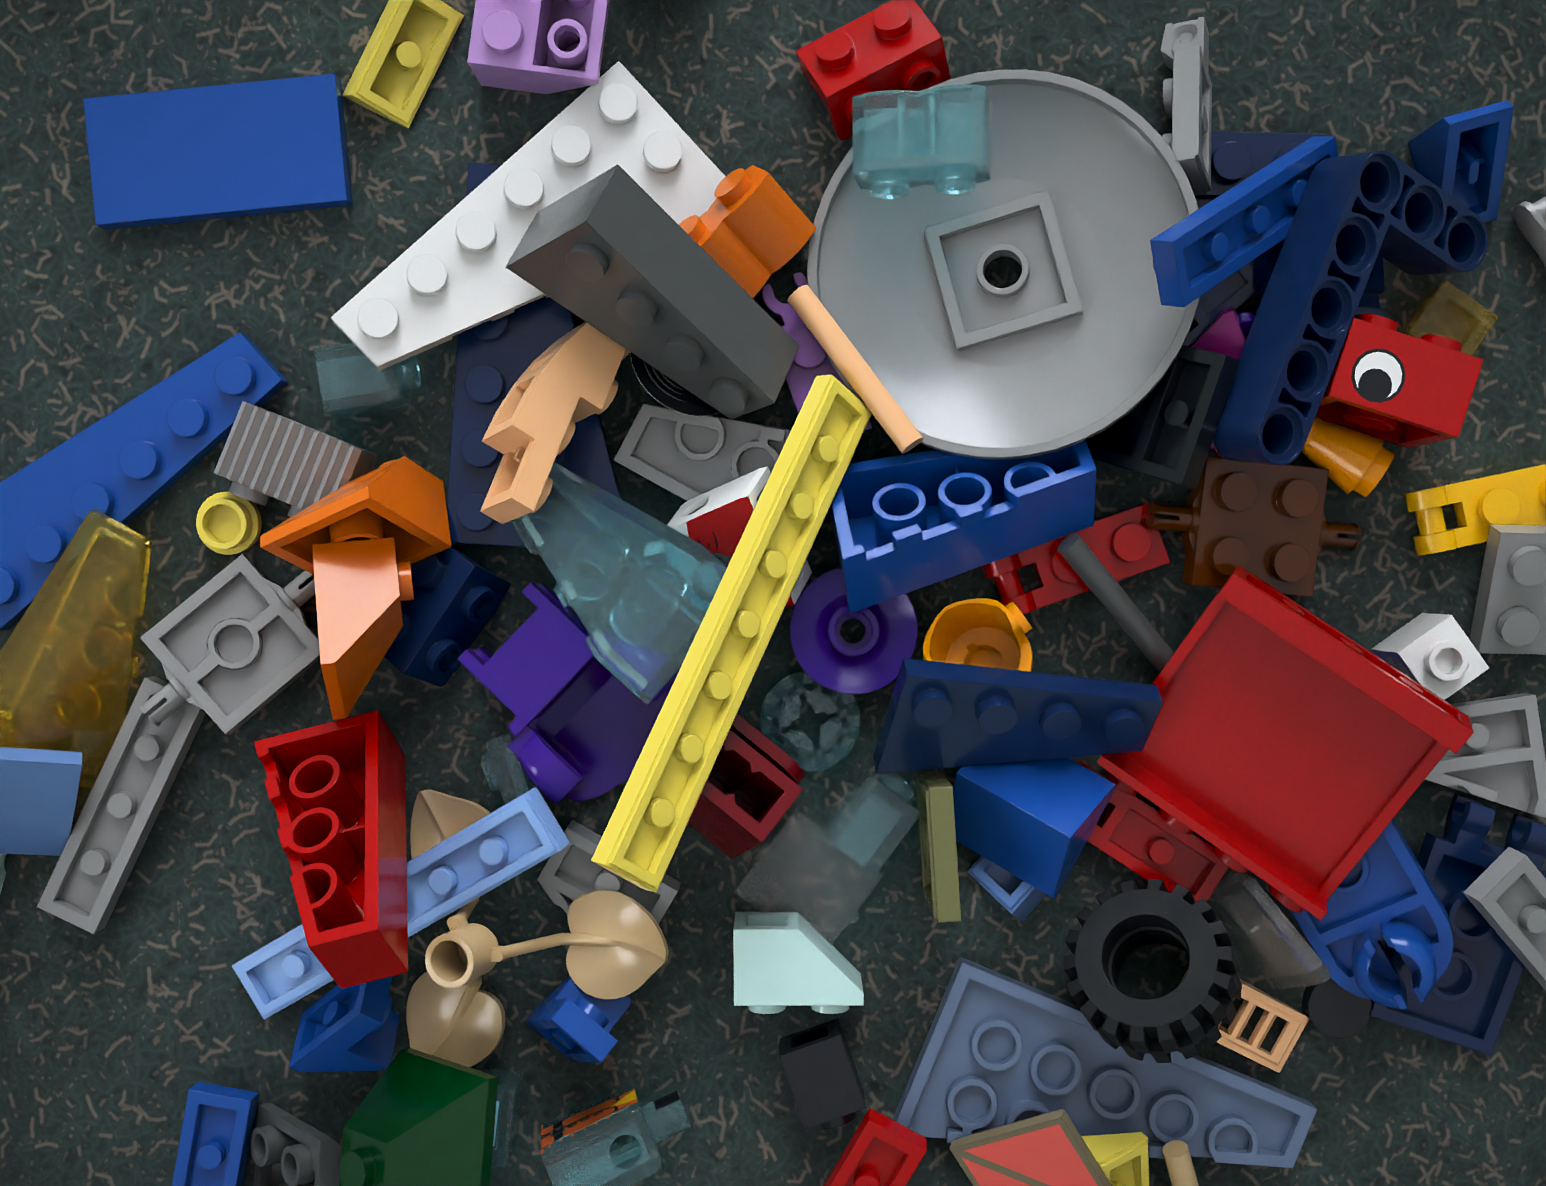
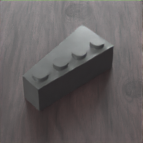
M618 164L538 211L506 265L508 270L729 419L737 418L775 403L800 346Z

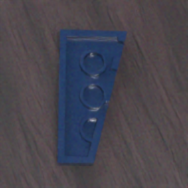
M903 658L873 755L876 774L1142 751L1163 705V700L1157 685Z

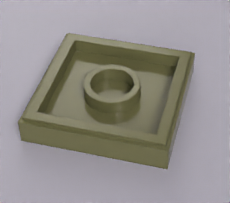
M941 771L918 772V775H915L923 895L933 918L938 923L961 921L953 786Z

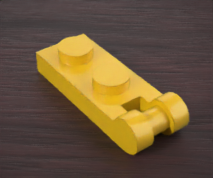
M1546 464L1404 494L1408 512L1415 511L1420 535L1413 537L1417 556L1487 542L1490 524L1546 526ZM1453 503L1458 527L1446 529L1442 506Z

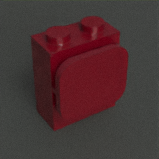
M737 713L688 824L733 859L761 844L802 792L803 789L799 785L805 778V773L795 760Z

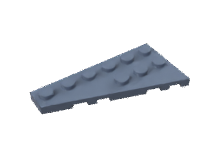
M959 957L892 1120L924 1137L946 1139L947 1143H951L954 1139L1064 1109L1081 1136L1142 1132L1148 1137L1149 1158L1164 1159L1163 1146L1170 1141L1181 1140L1187 1143L1192 1157L1212 1158L1215 1163L1293 1168L1317 1108L1306 1099L1202 1056L1196 1055L1185 1059L1181 1050L1170 1052L1171 1063H1156L1153 1056L1145 1053L1143 1061L1128 1057L1121 1046L1115 1050L1103 1040L1098 1031H1095L1078 1005Z

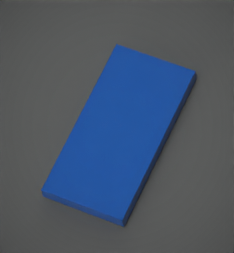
M335 74L83 99L95 224L104 230L353 205L341 80Z

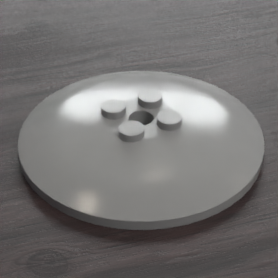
M1020 69L973 73L947 80L903 101L882 116L849 150L834 172L822 196L813 225L816 227V230L810 238L808 251V286L922 435L923 440L920 444L949 454L975 459L1007 460L1034 457L1078 444L1104 431L1125 417L1155 388L1176 359L1189 333L1197 310L1199 297L1184 308L1161 305L1156 273L1153 268L1150 240L1197 211L1198 205L1179 161L1173 162L1177 158L1162 136L1141 115L1123 101L1088 83L1051 72ZM999 257L1013 258L1022 267V273L1018 281L1006 288L994 287L985 279L987 266ZM829 357L831 364L833 365V367L835 368V370L837 371L845 385L857 398L861 400V398L858 396V394L855 392V390L852 388V386L849 384V382L846 380V378L843 376V374L840 372V370Z

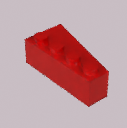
M376 710L254 741L257 756L265 769L267 779L264 782L268 797L275 807L280 825L277 831L281 847L288 856L293 875L290 876L309 949L341 989L407 973L405 756L380 712Z

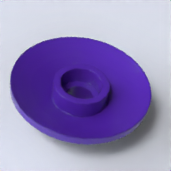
M840 568L822 574L804 589L794 606L790 621L791 645L802 669L818 684L839 693L863 694L888 685L898 677L903 658H912L917 643V618L907 594L849 614ZM855 619L863 624L865 634L860 642L848 643L842 638L840 629L846 620Z

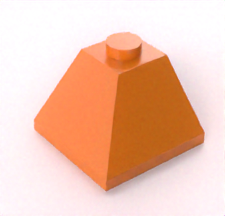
M405 456L397 460L387 461L380 465L379 468L348 482L260 536V547L314 575L312 544L394 537L397 562L410 561V565L452 547L444 481Z
M394 537L312 544L320 664L333 720L347 718L403 627L401 601L414 600L410 561L397 562Z

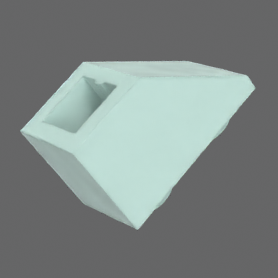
M735 912L733 928L734 1006H748L749 1011L759 1014L779 1013L784 1011L786 1006H811L812 1010L819 1013L838 1014L849 1010V1006H864L861 973L799 912Z

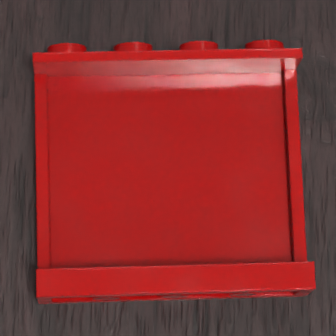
M1238 564L1151 684L1157 685L1163 705L1143 750L1103 754L1098 759L1097 764L1106 770L1104 773L1107 780L1115 783L1117 789L1130 796H1136L1140 793L1160 807L1158 810L1159 815L1174 829L1188 835L1194 831L1214 845L1213 851L1215 855L1228 867L1243 874L1249 870L1270 885V893L1285 907L1297 913H1302L1305 909L1319 920H1322L1327 914L1328 899L1446 752L1451 750L1457 754L1474 731L1468 715Z

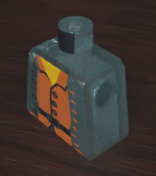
M633 1086L542 1123L541 1158L553 1186H632L664 1167L658 1143L692 1126L677 1090L642 1106L636 1089ZM621 1135H631L628 1139L623 1141L615 1140L617 1137Z

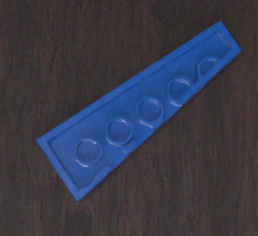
M243 333L236 334L0 482V630L11 629L228 437L242 401L261 407L288 383L247 335Z

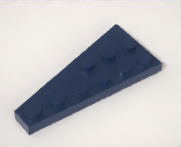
M469 162L467 196L502 164ZM544 296L514 309V313L493 322L489 320L459 333L457 336L447 492V513L451 543L637 555L624 512L617 477L614 474L605 440L606 436L600 414H593L575 423L572 439L567 447L555 458L549 473V477L553 480L552 489L540 509L504 524L480 512L504 455L482 442L497 409L514 383L530 364L555 341L576 328L572 312L550 297L546 298Z

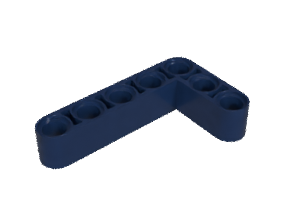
M1384 150L1326 158L1316 164L1309 176L1238 359L1240 363L1213 438L1218 453L1227 460L1281 466L1295 460L1306 443L1378 254L1404 272L1412 275L1473 271L1483 261L1488 247V232L1482 219L1396 156Z

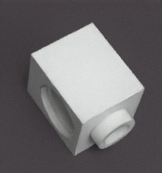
M1421 613L1370 649L1375 655L1443 700L1489 669V666L1457 621L1449 614Z

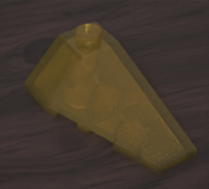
M97 509L91 510L0 651V747L82 752L79 787L91 789L128 714L126 707L129 681L136 677L138 656H133L137 618L144 613L152 540Z

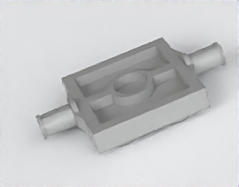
M243 554L236 558L140 637L161 661L166 678L170 682L147 702L139 706L142 713L149 715L147 717L148 720L159 727L166 718L184 703L188 702L203 709L225 734L231 735L320 660L319 638L308 627L304 613L300 608L315 595L314 575L303 571L287 586L282 588L267 580Z

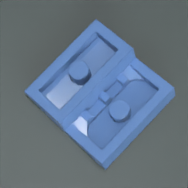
M0 747V854L61 856L71 833L82 769V752Z

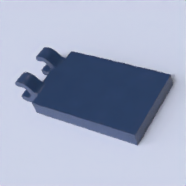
M1455 794L1446 817L1447 832L1445 838L1427 832L1417 857V861L1449 916L1453 934L1451 961L1444 974L1436 981L1427 999L1420 1003L1413 991L1412 975L1399 952H1396L1395 948L1388 947L1387 943H1385L1384 949L1406 985L1408 1008L1401 1010L1390 1008L1371 1000L1372 1009L1370 1016L1492 1055L1525 966L1463 892L1508 847L1527 855L1546 878V871L1541 870L1546 859V826L1542 825L1539 821L1514 814L1506 836L1507 848L1486 842L1484 838L1493 824L1495 810L1483 806L1479 801Z

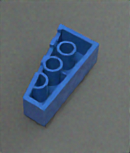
M1086 440L1056 452L1029 458L1007 460L975 459L939 450H930L850 463L829 508L849 614L1094 526L1096 467Z

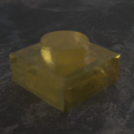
M1446 280L1435 285L1402 333L1419 339L1425 334L1448 337L1463 345L1462 353L1472 355L1499 317Z

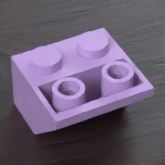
M476 0L467 63L481 86L551 94L599 84L610 0Z

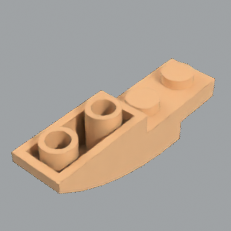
M584 322L555 341L530 364L504 398L482 439L483 443L504 455L480 512L504 524L540 509L552 489L553 480L549 477V473L556 456L567 447L572 439L576 422L593 414H601L611 404L618 390V382L614 378L621 361L630 353L629 350L589 323Z

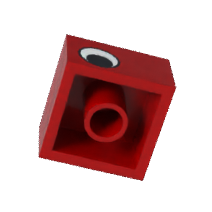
M1359 314L1357 318H1353L1316 416L1405 448L1459 437L1484 359L1462 353L1463 345L1448 337L1425 334L1419 339L1397 332L1399 324L1383 316Z

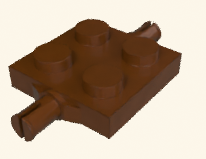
M1207 456L1196 490L1192 489L1185 506L1150 502L1146 509V513L1170 516V519L1145 517V524L1148 529L1182 532L1181 535L1185 547L1182 583L1221 588L1239 564L1283 594L1313 597L1317 558L1322 547L1354 551L1358 548L1361 541L1337 537V534L1361 536V528L1358 524L1325 521L1324 503L1329 469L1236 462L1223 457Z

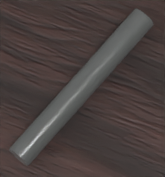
M1075 533L1065 538L1059 544L1058 552L1156 671L1160 673L1174 653L1172 648L1079 534Z

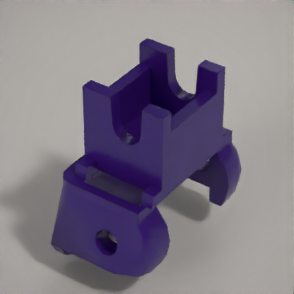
M530 582L522 593L538 609L494 654L483 646L478 647L475 651L466 649L459 656L458 660L517 716L508 725L516 738L507 747L517 756L522 768L540 793L555 806L564 798L581 802L605 794L630 777L682 666L683 660L637 633L631 626L621 627L617 632L611 628L606 632L602 630L596 632L546 583L536 585L534 582Z

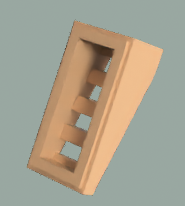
M1240 979L1242 984L1241 998L1244 1000L1228 1029L1220 1024L1218 1025L1222 1037L1217 1043L1280 1073L1309 1021V1017ZM1256 1006L1264 1009V1012L1247 1040L1240 1035ZM1278 1016L1286 1020L1287 1023L1271 1052L1260 1046Z

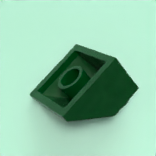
M412 1048L400 1050L344 1126L342 1155L339 1162V1186H490L498 1077Z

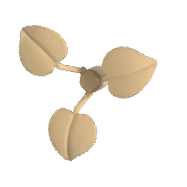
M427 789L420 791L416 797L411 818L410 845L412 859L490 814V811L472 801L435 790ZM597 890L576 898L570 904L567 915L570 933H557L506 946H499L496 936L487 927L478 923L468 924L467 922L479 901V898L461 907L456 915L449 917L447 925L450 931L434 938L427 947L425 954L427 972L423 973L415 981L407 1001L406 1022L410 1048L467 1067L476 1065L492 1054L503 1037L505 1010L501 1001L495 995L480 990L482 984L481 976L492 970L496 962L555 946L570 945L566 956V967L573 982L584 993L594 998L605 1000L618 999L638 990L668 961L669 950L664 934L650 912L631 897L611 890Z

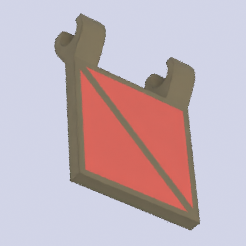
M1064 1109L954 1139L949 1148L973 1186H1112Z

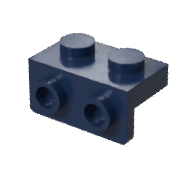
M453 544L448 549L411 564L414 600L401 601L403 627L384 656L403 674L439 687L444 686L451 675L460 667L462 663L458 660L459 656L471 647L487 621L496 613L499 603L510 588L508 581L481 567Z

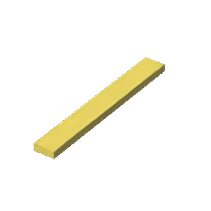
M833 375L816 376L591 859L592 862L642 889L657 893L872 413L867 406Z

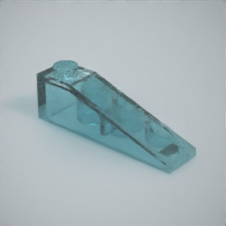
M554 462L549 473V477L553 480V485L544 504L536 512L528 513L510 522L531 554L541 556L555 578L557 584L553 591L563 607L572 605L589 632L585 642L595 658L648 705L677 676L727 566L700 543Z

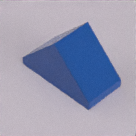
M1508 100L1444 117L1408 142L1415 170L1477 214L1483 222L1495 220L1498 216L1514 106Z

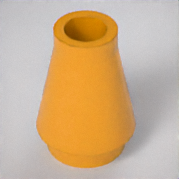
M1318 416L1314 419L1306 443L1301 451L1318 468L1329 469L1328 477L1347 495L1353 490L1365 498L1379 483L1395 457L1393 452L1382 447L1385 440L1323 420Z

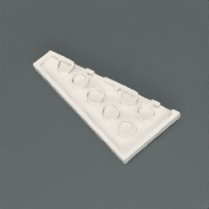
M618 61L599 78V84L591 85L336 312L331 319L379 371L452 340V336L489 320L492 322L514 313V309L544 296L548 298L546 294L506 268L507 263L538 211L617 164L678 225L690 216L697 215L700 217L708 211L716 199L714 196L716 187L726 176Z

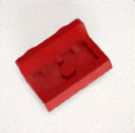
M892 0L796 50L800 67L827 107L833 130L840 140H845L873 126L882 116L910 97L951 79L942 36L915 0Z

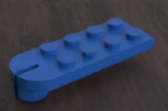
M1392 819L1329 897L1327 914L1322 920H1319L1305 909L1302 913L1292 911L1323 968L1332 980L1346 991L1356 996L1373 1000L1382 1006L1401 1010L1408 1008L1406 985L1380 940L1384 939L1388 947L1395 948L1396 952H1399L1412 975L1413 991L1420 1003L1427 999L1436 981L1439 980L1448 968L1452 958L1453 934L1449 916L1394 819Z

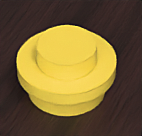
M219 492L207 498L200 506L196 517V528L200 539L209 549L219 554L233 555L248 550L256 543L261 532L262 520L254 502L230 492Z

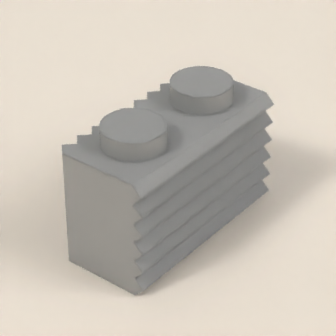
M242 401L214 473L231 480L232 484L229 492L243 499L266 506L269 496L290 504L291 508L287 516L292 517L348 482L369 473L375 454L262 407Z

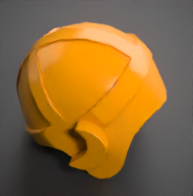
M988 598L958 601L946 606L934 619L925 635L923 658L925 661L1032 672L1033 652L1025 636V633L1030 631L1032 627L1012 601L1006 606L997 600Z

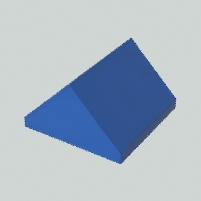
M1069 758L964 766L957 772L953 788L956 841L1048 896L1056 898L1117 785Z

